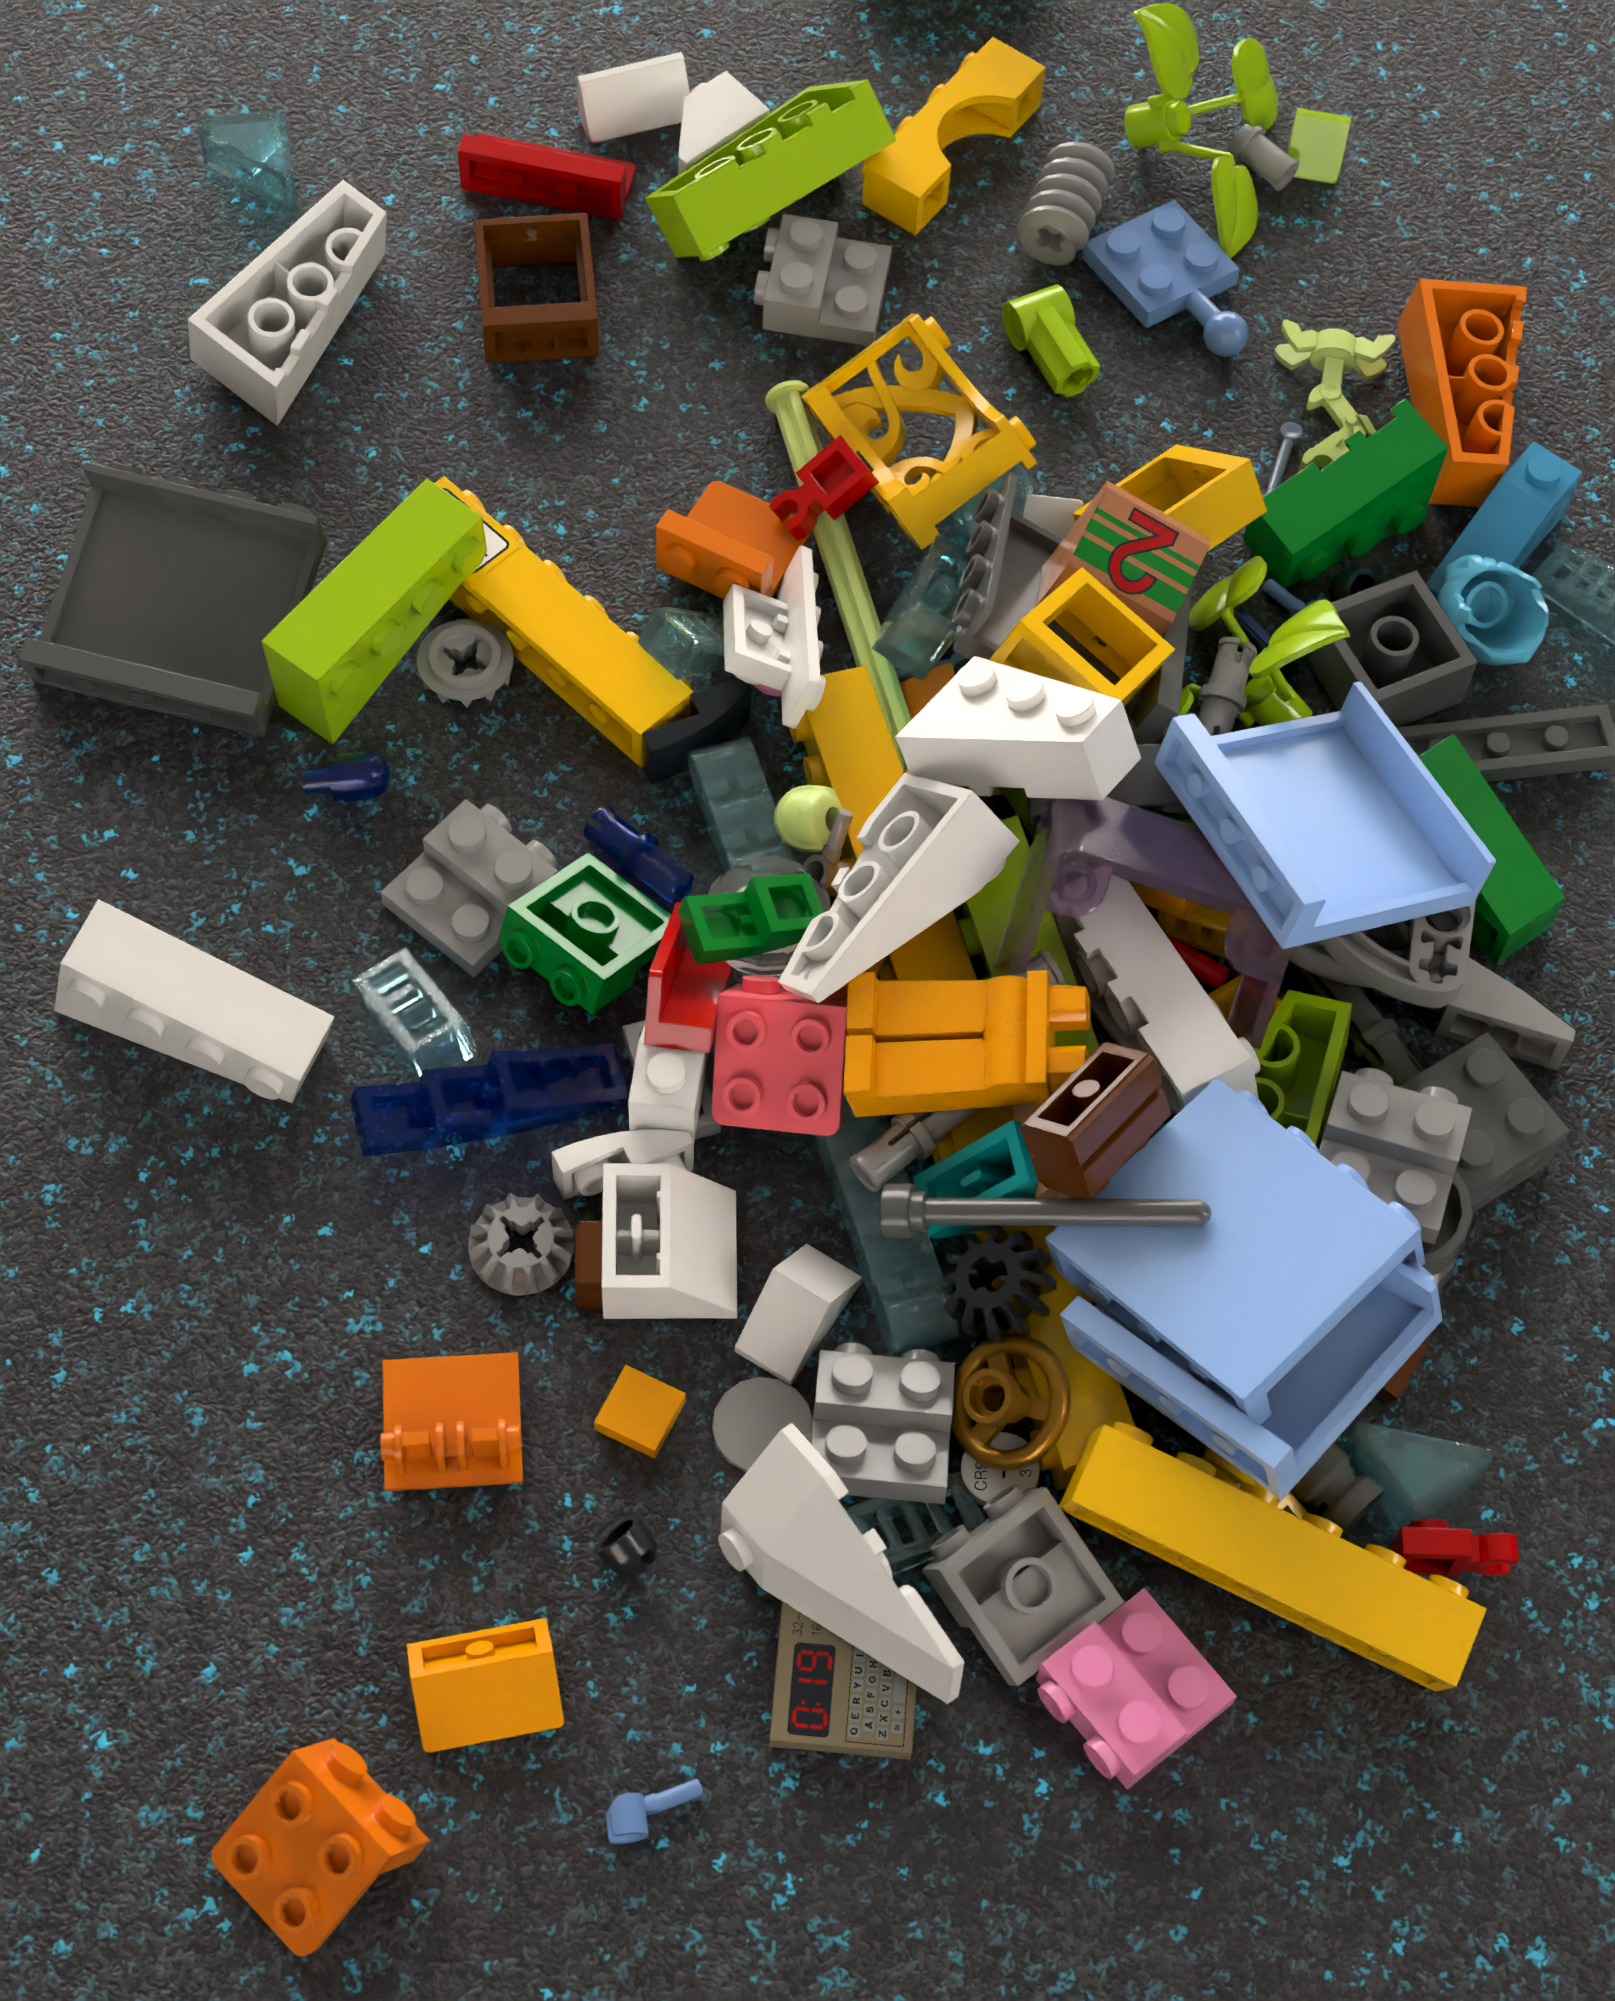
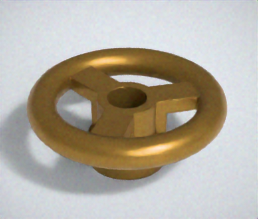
M1007 1334L1002 1343H994L989 1339L971 1351L960 1365L954 1378L951 1426L963 1450L978 1463L1001 1471L1028 1467L1047 1455L1061 1437L1070 1411V1386L1062 1363L1045 1344L1035 1338L1026 1335L1021 1336L1020 1334ZM1009 1354L1025 1356L1040 1367L1047 1379L1050 1400L1029 1396L1025 1387L1017 1383ZM1005 1392L1004 1403L1000 1408V1399ZM1024 1416L1045 1421L1038 1434L1027 1444L1019 1448L1001 1450L989 1446L1007 1423L1018 1422ZM971 1418L977 1422L974 1427L972 1425Z

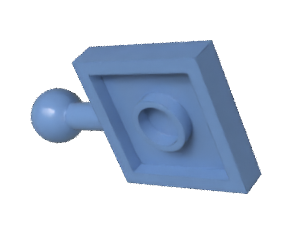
M1175 200L1088 240L1084 246L1082 259L1145 328L1188 309L1204 327V342L1212 353L1221 357H1230L1238 354L1245 347L1249 337L1248 326L1245 320L1237 313L1231 311L1221 312L1209 299L1237 285L1239 267Z

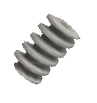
M1074 141L1059 144L1049 152L1045 159L1044 167L1038 176L1037 184L1031 193V199L1025 207L1024 215L1017 227V238L1021 247L1032 258L1055 266L1069 265L1075 259L1076 252L1084 248L1089 240V233L1095 225V217L1101 210L1102 200L1108 192V185L1115 175L1114 164L1106 153L1088 143Z

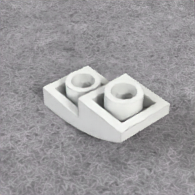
M667 1129L624 1131L593 1137L551 1152L553 1180L565 1201L578 1194L592 1196L602 1192L603 1163H671L687 1171H692L694 1165V1142L689 1132Z

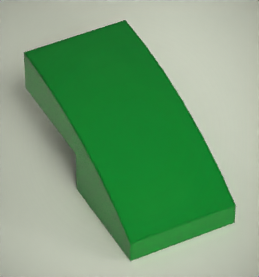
M810 873L752 877L744 892L685 896L677 910L696 965L745 958L797 944L802 939L812 919L824 913Z

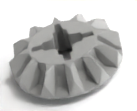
M473 619L454 620L438 626L424 638L417 654V668L424 689H431L437 693L442 703L449 699L460 700L467 708L472 700L485 697L492 701L495 692L501 686H509L510 674L514 666L513 650L507 637L496 627ZM476 652V667L478 670L467 668L463 674L459 673L456 676L454 660L465 662L469 656L472 657Z
M510 1192L504 1201L493 1206L486 1204L482 1215L475 1225H470L468 1250L471 1264L481 1280L497 1291L510 1295H530L541 1292L557 1283L566 1273L572 1262L575 1248L573 1229H571L561 1207L555 1208L546 1203L539 1194L532 1198H518ZM506 1227L511 1231L515 1230L522 1236L530 1231L535 1232L538 1229L532 1237L537 1258L531 1252L528 1254L521 1248L514 1250L512 1253L507 1252L505 1254L510 1247Z

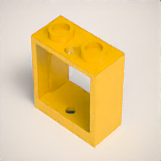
M1177 444L1116 484L1119 488L1210 539L1208 551L1267 512L1250 459ZM1091 501L1072 513L1075 523Z
M1081 567L1017 623L989 660L1120 699L1123 706H1125L1143 689L1175 648ZM1055 620L1121 680L1114 686L1055 634L1048 625ZM1096 636L1103 640L1107 645L1101 646L1097 642Z

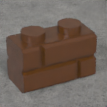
M1108 1042L1101 1044L1084 1061L1085 1063L1078 1067L1019 1126L1027 1150L1034 1154L1030 1159L1038 1182L1046 1188L1085 1200L1105 1189L1112 1175L1135 1152L1147 1145L1150 1136L1171 1115L1165 1091L1158 1087L1162 1081L1155 1058L1146 1052Z

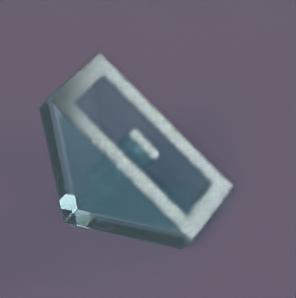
M284 110L205 118L198 124L205 165L290 214L298 208Z
M1359 1421L1356 1422L1344 1445V1452L1350 1456V1467L1355 1470L1357 1477L1369 1475L1385 1490V1493L1377 1503L1398 1531L1401 1527H1407L1413 1521L1426 1519L1475 1487L1492 1463L1493 1454L1492 1449Z

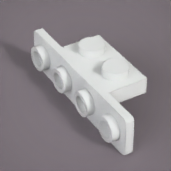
M801 545L782 578L780 586L776 591V599L733 583L723 601L725 671L733 673L746 683L753 685L763 684L781 691L782 723L793 729L797 727L806 710L813 712L817 708L826 682L825 677L820 675L819 665L823 651V642L818 640L817 634L821 608L816 606L815 592L819 576L813 572L812 549Z

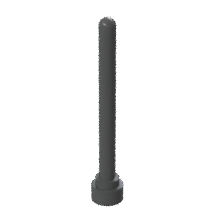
M886 1184L881 1197L880 1215L885 1238L914 1239L917 1232H927L930 1225L1201 1227L1209 1222L1211 1208L1207 1202L1201 1199L930 1198L928 1191H918L914 1184Z

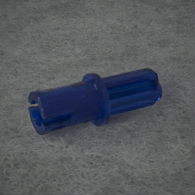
M603 806L592 814L591 818L599 823L601 827L597 829L587 822L583 835L587 840L594 842L620 863V872L627 877H638L672 904L680 902L685 896L690 894L693 889V874L658 847V839L651 833L641 834L618 816L609 806Z

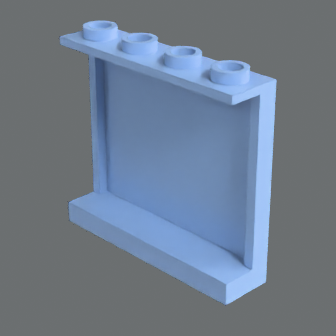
M1361 681L1353 683L1340 711L1215 736L1209 735L1195 714L1173 717L1154 761L1164 779L1282 949L1473 905L1496 863V859L1489 852L1485 844L1480 840Z
M1217 1077L1154 1135L1144 1148L1137 1151L1109 1179L1105 1189L1088 1198L1201 1199L1207 1202L1211 1208V1218L1207 1224L1201 1227L1057 1226L1045 1238L1057 1273L1133 1335L1260 1425L1272 1414L1267 1392L1403 1260H1412L1421 1266L1425 1264L1421 1239L1422 1229L1418 1220L1408 1209L1394 1201L1386 1204L1370 1192L1365 1180L1353 1168L1344 1163H1340L1338 1166L1332 1164L1319 1154L1314 1142L1302 1130L1295 1126H1289L1285 1129L1269 1117L1265 1106L1252 1093L1244 1089L1237 1093Z
M1405 1260L1403 1263H1399L1267 1392L1272 1414L1260 1425L1133 1335L1098 1305L1093 1306L1078 1295L1060 1314L1072 1349L1281 1500L1443 1320L1438 1285L1433 1276L1424 1267L1412 1260Z

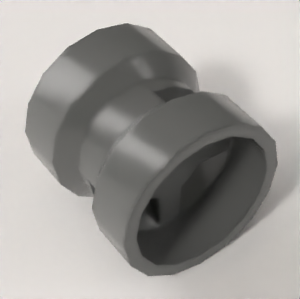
M1333 1442L1290 1492L1302 1505H1313L1317 1510L1322 1508L1324 1510L1323 1518L1342 1528L1343 1532L1340 1537L1342 1538L1374 1507L1385 1493V1490L1369 1475L1356 1477L1354 1475L1355 1470L1350 1467V1456Z

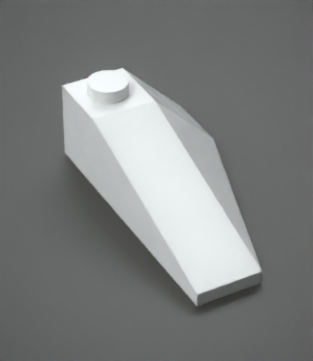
M908 773L903 774L866 820L856 839L864 848L852 870L849 867L840 868L831 886L838 892V896L831 909L812 919L778 981L785 990L814 1002H821L980 892L986 883L999 875L1005 866L1006 858L1019 843V840L974 791Z
M793 1423L787 1425L778 1432L722 1502L721 1534L718 1537V1541L724 1556L736 1570L743 1571L746 1569L759 1586L768 1593L786 1602L800 1613L943 1702L950 1703L959 1697L964 1660L917 1591L909 1585H903L900 1588L896 1586L892 1580L893 1576L890 1565L883 1553L887 1547L873 1528L865 1534H861L839 1502L849 1491L836 1472Z

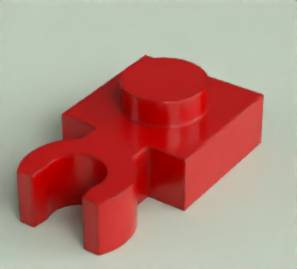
M839 435L796 472V475L804 484L797 490H787L780 493L772 500L769 507L781 521H784L793 512L797 511L796 515L784 526L798 541L813 531L817 524L818 516L826 511L833 520L837 519L875 487L879 481L845 439Z
M1438 1519L1417 1520L1409 1523L1407 1527H1401L1388 1548L1406 1560L1404 1569L1418 1576H1430L1433 1574L1443 1577H1458L1462 1571H1472L1487 1576H1505L1510 1574V1564H1517L1519 1562L1517 1535L1489 1533L1472 1536L1471 1529L1449 1528L1448 1522Z

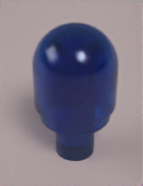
M372 751L337 754V757L328 759V768L302 771L305 795L332 792L334 801L343 800L344 803L372 800L379 797L386 791L391 779L388 763L382 756Z

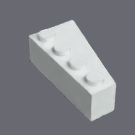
M342 180L188 319L190 359L278 426L385 255L387 212L346 181Z

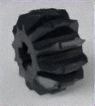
M991 1225L985 1242L975 1233L965 1232V1244L969 1250L963 1256L957 1252H945L946 1261L956 1271L938 1278L940 1289L946 1294L951 1295L943 1305L944 1310L952 1319H962V1330L973 1338H978L986 1331L988 1338L994 1343H1002L1008 1334L1010 1325L1021 1336H1030V1324L1026 1318L1032 1312L1041 1317L1050 1316L1049 1307L1039 1299V1296L1057 1290L1056 1280L1050 1274L1044 1273L1051 1264L1049 1255L1042 1248L1033 1249V1239L1022 1230H1017L1009 1237L1007 1231L1001 1226ZM1000 1276L999 1280L1004 1283V1286L992 1294L991 1292H995L996 1288L991 1283Z

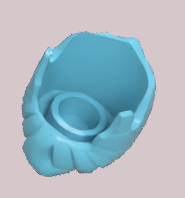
M1477 554L1462 556L1447 565L1444 585L1437 597L1438 602L1478 663L1486 665L1527 663L1541 644L1546 627L1548 626L1549 611L1540 591L1542 585L1536 578L1504 562L1497 563L1492 558H1482Z

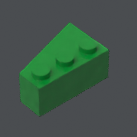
M1406 398L1391 408L1394 418L1387 425L1368 438L1359 430L1345 440V445L1349 449L1348 452L1322 470L1314 462L1263 497L1267 512L1246 525L1243 541L1255 556L1259 555L1264 559L1268 572L1284 589L1302 579L1312 581L1324 574L1332 564L1350 555L1352 557H1360L1369 552L1378 541L1396 532L1400 534L1408 533L1425 519L1427 507L1448 447Z
M1453 733L1418 757L1496 859L1494 867L1476 898L1471 940L1497 965L1551 927L1565 896Z

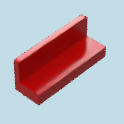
M482 133L477 136L463 134L458 148L461 189L616 220L622 219L636 176V166L630 162Z
M676 902L649 971L644 1045L710 1053L716 1035L718 994L731 988L736 959L696 965L691 949H686L687 937L677 911L681 903Z

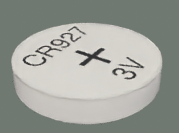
M999 1432L989 1446L1001 1450H1012L1028 1442L1017 1435ZM966 1452L963 1455L961 1462L963 1486L969 1496L982 1506L1012 1485L1017 1484L1023 1492L1027 1488H1037L1039 1482V1461L1025 1468L1001 1471L978 1463Z

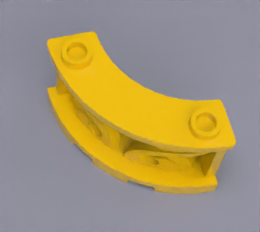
M912 313L800 397L829 438L834 441L841 435L873 473L879 483L870 490L888 514L892 513L904 533L923 550L941 536L935 527L936 524L1017 464L1029 470L1037 464V461L1029 451L1036 446V442L1021 420L1015 416L1008 421L972 385L945 351L951 343L933 317L930 316L923 321L918 314ZM906 338L921 352L923 365L919 370L908 371L900 354H898L894 362V373L900 385H887L877 359ZM867 367L874 386L849 390L834 396L831 395L832 392ZM943 377L956 394L938 390ZM900 412H924L955 418L954 437L944 462L931 457H914L900 461L887 468L897 458L905 441V425ZM886 413L889 422L888 433L880 439L869 438L870 432L873 429H886L878 415ZM978 421L986 430L977 433ZM922 475V478L917 483L910 485L916 477Z

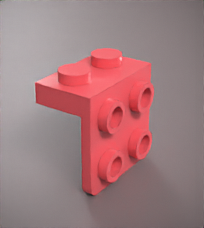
M765 975L743 976L742 984H736L718 994L712 1094L713 1119L718 1124L726 1126L821 1136L835 1134L841 1128L843 1118L846 1036H848L846 1029L848 994H844L845 985L817 1003L781 988V985L778 983L780 978Z

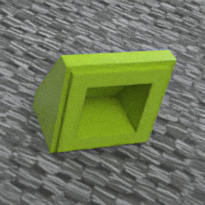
M1297 108L1287 148V154L1300 163L1294 175L1295 178L1330 184L1337 182L1351 117Z

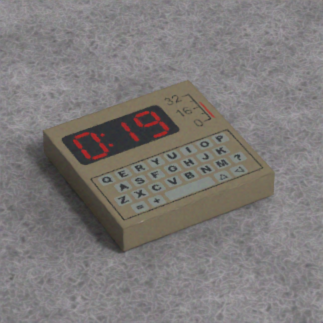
M782 1602L769 1747L910 1760L912 1755L917 1685L800 1613L786 1602Z

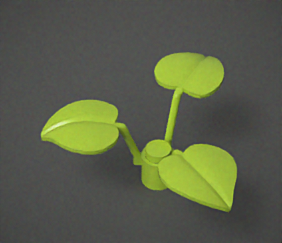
M1171 3L1145 6L1133 12L1132 15L1145 35L1153 69L1163 93L1148 97V102L1133 104L1127 108L1124 119L1127 138L1135 149L1159 145L1161 154L1177 152L1213 160L1211 186L1219 247L1231 259L1251 239L1257 226L1258 205L1251 175L1244 165L1235 166L1234 157L1229 152L1177 141L1181 139L1183 134L1189 132L1192 115L1241 103L1244 124H1250L1252 127L1259 125L1265 131L1268 130L1276 120L1278 97L1275 84L1270 75L1267 55L1260 42L1256 39L1248 38L1241 40L1235 46L1232 56V75L1238 92L1187 106L1184 101L1177 100L1188 96L1190 88L1193 86L1191 73L1196 70L1199 63L1198 43L1191 19L1182 8Z
M1259 555L1249 559L1233 575L1227 576L1212 586L1191 609L1189 627L1193 631H1200L1221 617L1232 636L1241 638L1239 646L1243 650L1244 643L1250 641L1234 618V607L1250 598L1259 589L1267 572V564L1264 559ZM1321 599L1302 609L1273 633L1268 647L1263 649L1260 654L1256 652L1255 659H1253L1249 668V673L1253 679L1247 683L1243 691L1247 698L1244 713L1242 712V715L1236 717L1246 728L1250 727L1255 721L1260 726L1312 717L1313 711L1286 682L1279 668L1325 645L1350 637L1348 629L1341 621L1336 608L1331 602ZM1192 683L1181 690L1178 716L1187 714L1194 699L1198 698L1201 686Z

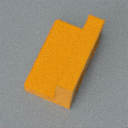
M546 1618L407 1644L410 1678L422 1747L425 1752L431 1753L555 1729L564 1724L553 1649Z

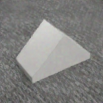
M805 1244L772 1269L735 1345L734 1352L791 1386L862 1283V1277L810 1245Z

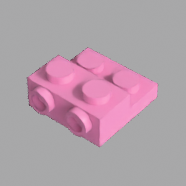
M1145 1588L1099 1624L1093 1622L1041 1663L1036 1677L1037 1682L1041 1685L1037 1689L1038 1695L1048 1711L1061 1723L1070 1720L1087 1741L1083 1747L1096 1769L1108 1779L1116 1776L1126 1789H1129L1226 1710L1237 1697Z

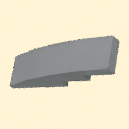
M1383 926L1361 931L1385 950H1396ZM1469 958L1467 974L1457 998L1449 1005L1440 1008L1420 1006L1440 1012L1435 1034L1469 1044L1488 1032L1507 1056L1557 1071L1569 1051L1576 1033L1573 1028L1526 992ZM1443 979L1434 981L1433 983L1441 984ZM1380 991V995L1397 999Z

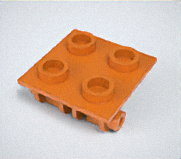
M518 1352L382 1360L384 1433H381V1458L384 1461L385 1491L523 1483Z

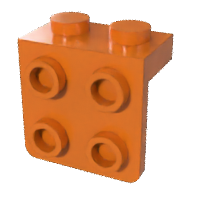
M714 481L706 487L687 517L669 509L656 525V568L722 599H725L733 583L772 598L778 590L782 578L799 546H807L812 537V532L805 538L797 541L784 526L795 516L794 514L781 521L770 509V503L724 482Z
M335 1738L293 1750L214 1846L211 1859L218 1871L286 1946L297 1956H307L318 1950L380 1874L413 1862L430 1840L415 1825L416 1818L411 1809L397 1797L386 1794L369 1776L367 1765L363 1758L351 1747L339 1743Z

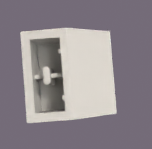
M603 1163V1319L737 1318L736 1191L671 1163Z

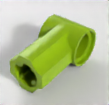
M1056 284L1003 304L1002 320L1011 344L1019 351L1024 349L1029 351L1055 394H1064L1066 398L1084 392L1085 388L1098 378L1100 365L1075 327L1073 306L1062 286Z

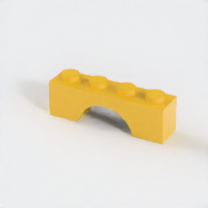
M994 37L977 53H969L961 63L958 72L945 85L939 84L935 87L926 105L914 117L907 116L900 123L894 135L897 141L865 160L861 170V177L864 179L862 204L916 236L947 203L951 164L942 153V150L952 142L970 135L993 134L1010 138L1041 106L1046 67Z

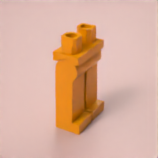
M1047 970L1027 971V978L1020 976H997L988 980L878 981L875 972H863L848 982L846 1029L850 1036H846L843 1093L855 1117L1014 1106L1033 1101L1034 1108H1038L1089 1057L1086 1046L1055 1047V1031L1089 1030L1090 998L1087 988L1071 985H1052Z

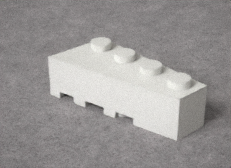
M1114 860L1047 893V899L1077 985L1087 988L1090 998V1011L1117 1045L1146 1052L1155 1058L1162 1081L1158 1087L1165 1091L1171 1113L1174 1117L1216 1077L1237 1093L1244 1089L1259 1099L1255 1074L1260 1072L1261 1067L1254 1049L1244 1037H1236L1225 1021L1218 1005L1213 999L1209 998Z
M99 899L61 962L54 1007L55 1012L241 1083L261 1097L271 1100L280 1098L290 1103H293L323 1047L334 1016Z

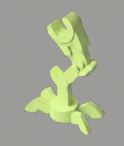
M1283 320L1281 330L1288 343L1278 345L1275 348L1274 357L1290 370L1310 361L1314 368L1322 371L1321 384L1310 392L1306 409L1313 410L1320 406L1325 407L1340 428L1338 432H1334L1304 453L1298 472L1313 462L1317 467L1324 468L1349 451L1345 445L1347 438L1359 430L1366 438L1376 432L1368 416L1357 414L1341 393L1343 372L1353 368L1366 381L1377 378L1385 372L1387 366L1386 361L1381 357L1393 347L1396 338L1394 335H1379L1372 342L1364 337L1355 338L1353 334L1346 330L1334 328L1319 332L1314 330L1301 332L1297 323Z

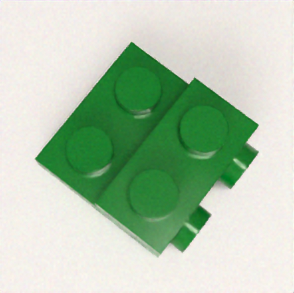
M588 852L508 905L497 941L502 944L503 953L513 966L519 969H526L530 966L550 982L551 991L558 1001L566 1006L579 1004L593 1015L632 987L637 970L655 957L671 915Z

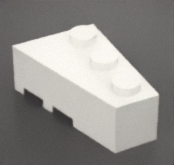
M974 656L962 667L941 691L895 736L910 774L953 786H969V789L974 791L977 796H991L994 790L993 787L1024 788L1027 798L1103 800L1141 759L1122 700Z

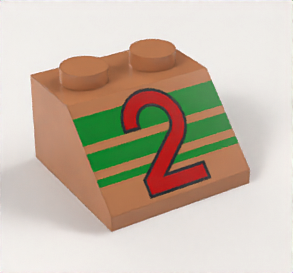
M1106 481L1043 565L1036 606L1083 567L1162 637L1173 623L1205 558L1211 540L1111 482ZM1096 636L1097 642L1105 646L1107 645L1103 640Z

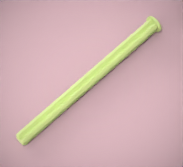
M790 380L774 386L767 393L765 402L768 410L776 414L796 480L800 487L804 483L796 475V472L821 452L823 448L811 411L800 397L809 390V387L802 381ZM824 511L818 516L813 533L856 667L866 665L901 766L904 773H906L908 767L895 736L911 721V717L845 515L843 513L833 520Z

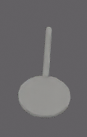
M756 1377L740 1381L723 1394L714 1410L712 1432L717 1449L725 1459L735 1467L747 1472L778 1432L791 1423L795 1425L811 1444L813 1419L808 1403L796 1388L779 1379Z

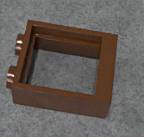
M558 213L541 216L474 219L485 363L599 356L598 314L587 213ZM531 227H532V228H536L535 230H527L528 228H531ZM576 262L579 302L495 307L492 267Z

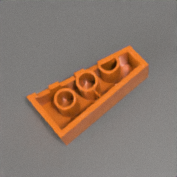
M1419 279L1397 323L1411 404L1448 447L1429 504L1481 507L1509 465L1515 409L1512 406L1513 390L1518 382L1519 366H1516L1517 348L1522 341L1523 322H1520L1521 310L1526 302L1527 287Z

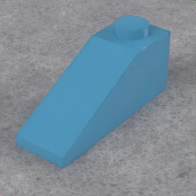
M1533 441L1502 476L1427 581L1426 585L1438 601L1439 591L1444 585L1447 565L1462 556L1477 554L1482 558H1492L1497 563L1504 562L1519 568L1565 515L1582 471Z

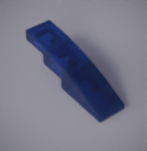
M615 1043L495 1051L492 1052L486 1065L424 1069L418 1082L355 1087L350 1103L362 1156L365 1157L451 1146L560 1124L624 1106L629 1100V1095Z

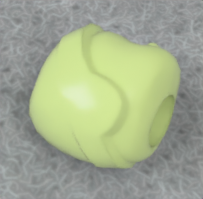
M805 785L793 788L781 798L776 806L774 823L777 833L785 843L800 852L822 853L824 846L828 842L838 810L843 809L837 797V792L830 787Z

